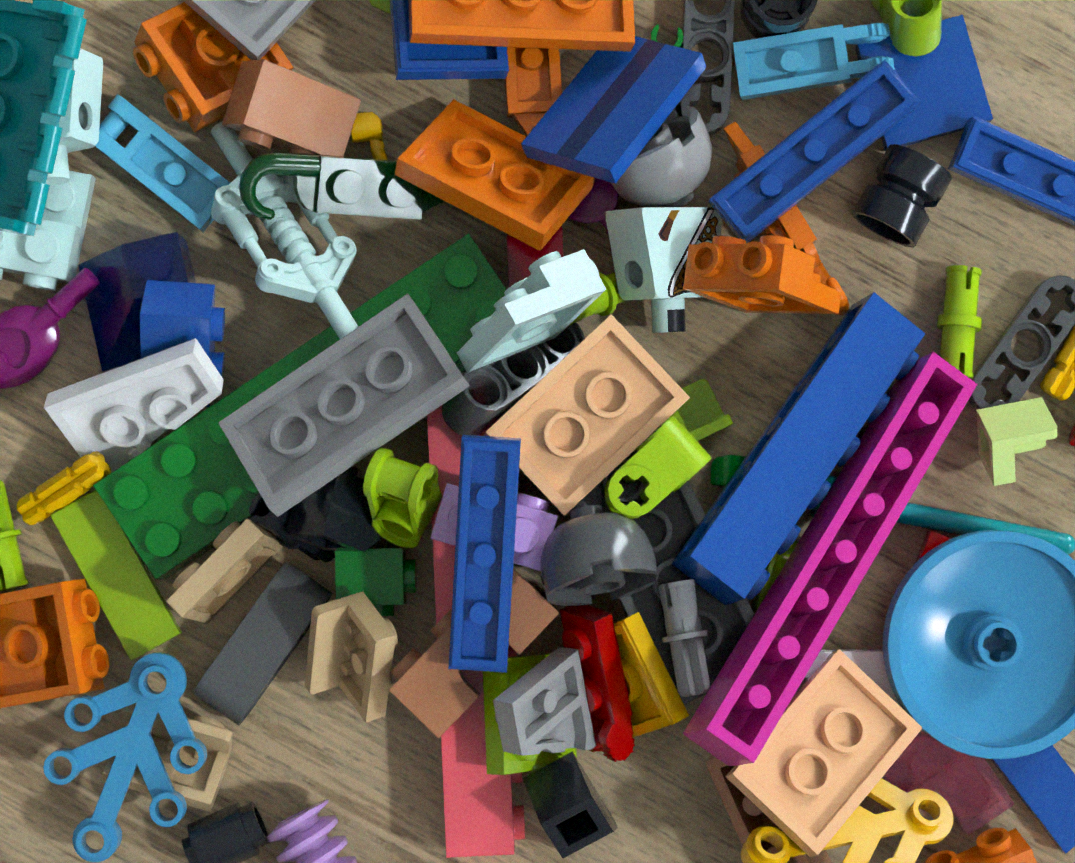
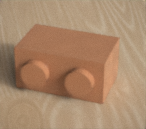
M265 59L242 61L222 125L239 131L238 141L258 149L270 150L271 145H275L289 151L288 153L343 157L361 99Z

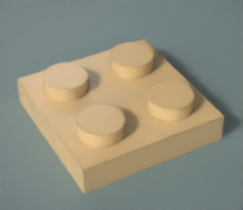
M248 518L241 525L235 521L227 526L213 542V546L217 550L201 566L195 562L176 578L172 585L176 591L166 602L181 617L208 624L283 547L279 544L274 533Z

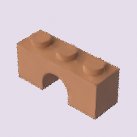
M513 568L509 645L520 655L559 614V611ZM452 609L430 630L438 638L423 655L413 648L390 672L398 681L389 691L438 739L480 696V693L465 679L461 670L448 669Z

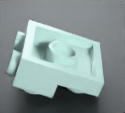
M69 171V182L50 185L41 225H36L34 236L0 231V281L2 280L3 272L24 275L23 285L56 291L57 282L67 284L76 276L96 180L93 175Z
M584 249L565 257H561L560 253L555 251L539 258L529 266L528 269L531 275L528 278L515 283L504 292L505 296L494 304L496 311L491 316L476 323L470 329L473 336L457 352L467 373L556 338L606 290L595 263L589 259Z

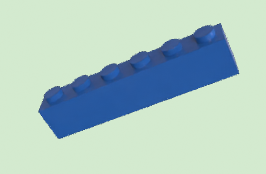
M875 292L853 304L672 564L689 578L694 579V582L724 605L745 598L748 600L753 599L770 577V573L765 568L776 553L779 555L783 554L798 537L801 528L796 523L806 508L809 510L814 509L828 493L831 483L826 479L836 464L838 466L844 465L858 449L861 440L856 437L857 433L866 421L868 423L873 422L888 405L890 397L885 392L894 379L901 380L916 364L919 354L914 350L926 333Z

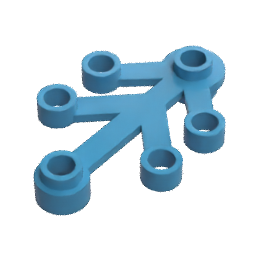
M162 652L150 653L134 664L128 682L94 697L88 695L79 696L70 701L65 708L64 718L67 725L74 731L85 732L95 727L103 715L136 703L127 726L74 749H57L44 762L43 769L47 779L54 784L64 785L75 779L81 770L115 756L94 813L81 821L73 833L74 849L86 861H104L119 848L122 841V830L116 819L137 765L152 797L149 813L157 825L162 827L174 826L186 813V800L181 793L175 791L150 734L159 713L175 745L170 753V761L175 770L182 774H192L205 764L207 748L201 740L195 737L179 701L187 685L186 672L182 664L172 655ZM151 672H159L164 675L166 679L164 691L156 692L149 687L147 679ZM77 704H86L91 708L93 716L90 723H81L76 719L74 711ZM191 746L196 749L199 756L197 764L186 765L182 762L179 755L181 747ZM62 756L70 761L72 765L70 775L63 776L56 772L54 769L56 757ZM171 799L174 801L178 808L177 815L172 818L163 816L159 811L160 800ZM88 831H97L103 836L104 845L101 849H93L86 843Z

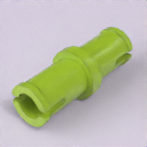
M952 265L945 268L943 314L937 316V328L942 330L940 357L972 380L974 376L972 371L975 333L981 331L982 318L977 316L979 281L982 270L977 267H971L970 271H967L968 266Z

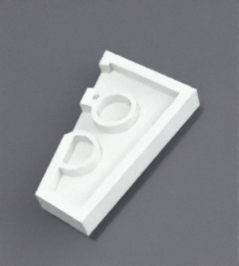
M195 338L47 394L44 409L80 457L93 451H98L104 455L105 462L111 467L112 473L131 458H135L150 448L151 443L168 429L176 430L221 395L224 379Z

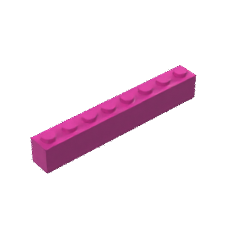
M935 352L919 358L905 377L895 381L888 393L890 397L888 405L869 424L860 439L861 443L858 449L846 462L684 730L683 735L729 767L751 764L756 761L978 385Z

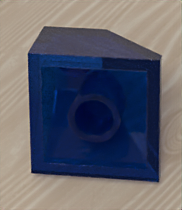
M178 232L122 244L78 265L79 272L87 268L100 282L85 299L102 372H107L141 359L140 310L147 280L196 283L187 241Z

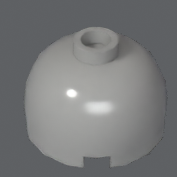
M687 106L688 115L679 117L674 108L617 183H611L622 198L631 204L644 207H681L693 199V191L704 181L710 169L712 159V144L700 113L694 107Z

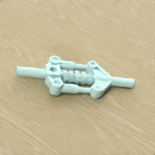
M222 122L216 124L212 128L211 134L234 169L237 177L229 185L222 186L216 190L211 207L212 218L220 224L227 225L242 249H247L258 267L255 282L260 290L309 303H317L339 339H342L359 327L337 293L354 261L357 251L355 243L348 237L336 234L328 221V213H316L303 208L297 200L293 188V176L266 175L258 181L256 197L263 206L274 210L275 217L271 220L259 219L264 223V227L271 234L272 240L278 245V249L285 257L287 263L272 258L267 259L257 243L259 239L257 233L245 216V214H249V216L254 214L245 207L239 191L241 174L253 158L244 144L238 141V135L234 129L222 125ZM285 202L298 203L313 227H318L329 244L324 254L315 256L316 250L309 243V239L302 231L299 223L294 220V215L287 208Z

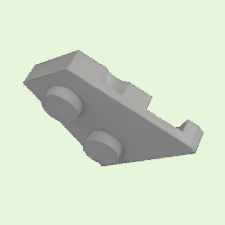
M558 647L493 700L503 752L517 755L539 754L541 751L549 753L565 752L567 748L592 750L596 746L578 649Z

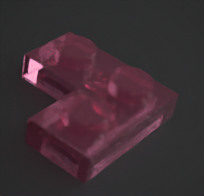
M922 730L882 777V779L907 793L922 788L932 791L936 790L948 802L953 817L968 836L1015 805L984 758L956 751L936 741ZM878 803L883 812L891 811Z

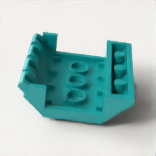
M0 0V231L34 236L36 225H41L50 187V185L46 184L48 174L53 173L63 129L59 127L60 118L66 115L75 70H72L73 60H77L79 57L87 19L83 18L85 9L72 6L63 1L33 0V3L15 0Z

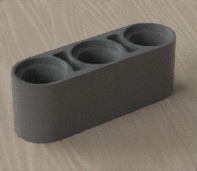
M573 323V325L567 326L554 339L468 373L466 371L463 376L470 386L442 405L443 419L448 427L460 435H479L489 429L585 339L580 326L577 323Z
M285 562L194 689L193 694L239 726L257 704L310 629L312 609L315 606L327 603L333 593L290 562Z

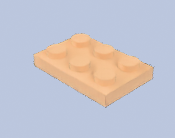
M611 314L486 431V434L494 437L521 438L519 469L565 516L690 397Z
M838 649L827 657L792 698L756 761L751 764L734 766L725 777L809 857H813L822 851L917 736L922 727L851 659Z

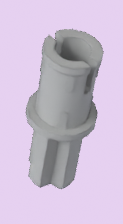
M694 579L658 585L667 636L662 637L663 643H670L678 693L683 697L705 694L711 686L702 637L708 636L707 630H702Z

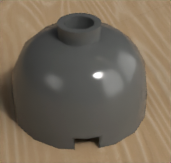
M588 505L571 511V520L555 528L547 538L541 555L542 585L546 592L547 601L551 604L561 606L593 604L591 595L607 592L610 593L611 600H615L640 592L657 581V562L645 532L634 520L622 514L605 513L604 507L601 505Z

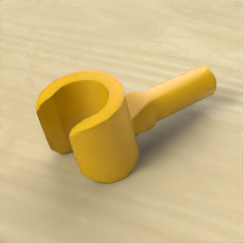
M373 112L357 113L351 131L352 142H370L373 159L388 160L384 149L381 119Z

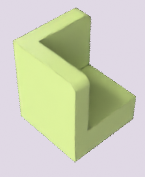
M1042 397L976 410L978 454L993 486L1016 482V453L1042 449L1046 446V440L1057 437V425Z

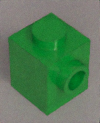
M405 548L367 549L364 552L335 551L336 600L363 591L381 616H394V605L407 604L406 593H416V559H406Z

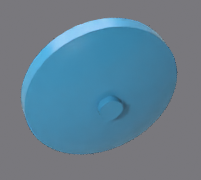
M1001 530L977 531L954 537L939 544L920 558L906 573L898 585L886 613L882 642L883 659L886 674L897 701L902 709L922 727L921 730L936 741L970 756L986 759H1010L1044 750L1060 741L1075 729V560L1055 545L1028 534Z

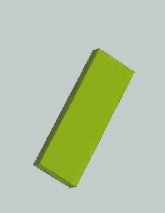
M96 490L50 515L91 590L96 594L102 610L131 661L183 633L140 555Z

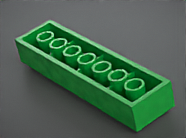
M468 233L356 308L350 314L357 325L361 326L408 293L464 375L466 370L457 352L473 336L470 329L476 323L491 316L496 311L494 304L505 296L504 292L507 289ZM332 326L93 485L155 579L169 578L214 547V540L231 523L237 521L241 525L247 518L251 520L253 516L249 514L250 504L259 491L218 422L339 341L340 339Z

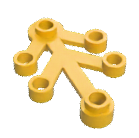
M881 778L867 796L891 811L873 814L865 808L858 806L822 851L850 845L842 863H869L881 838L902 834L893 857L887 859L884 863H915L924 845L936 844L948 835L953 826V813L948 802L932 790L922 788L907 793ZM918 808L928 812L934 820L930 821L923 818ZM761 826L754 829L744 842L741 849L742 863H787L790 857L806 853L780 829L771 826ZM761 841H767L774 845L778 853L771 854L766 852L761 846Z

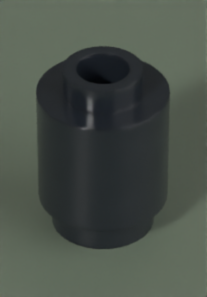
M236 802L188 824L189 836L181 840L189 863H241L260 853L259 848L270 843L266 838L268 832L264 821L253 802L243 806Z

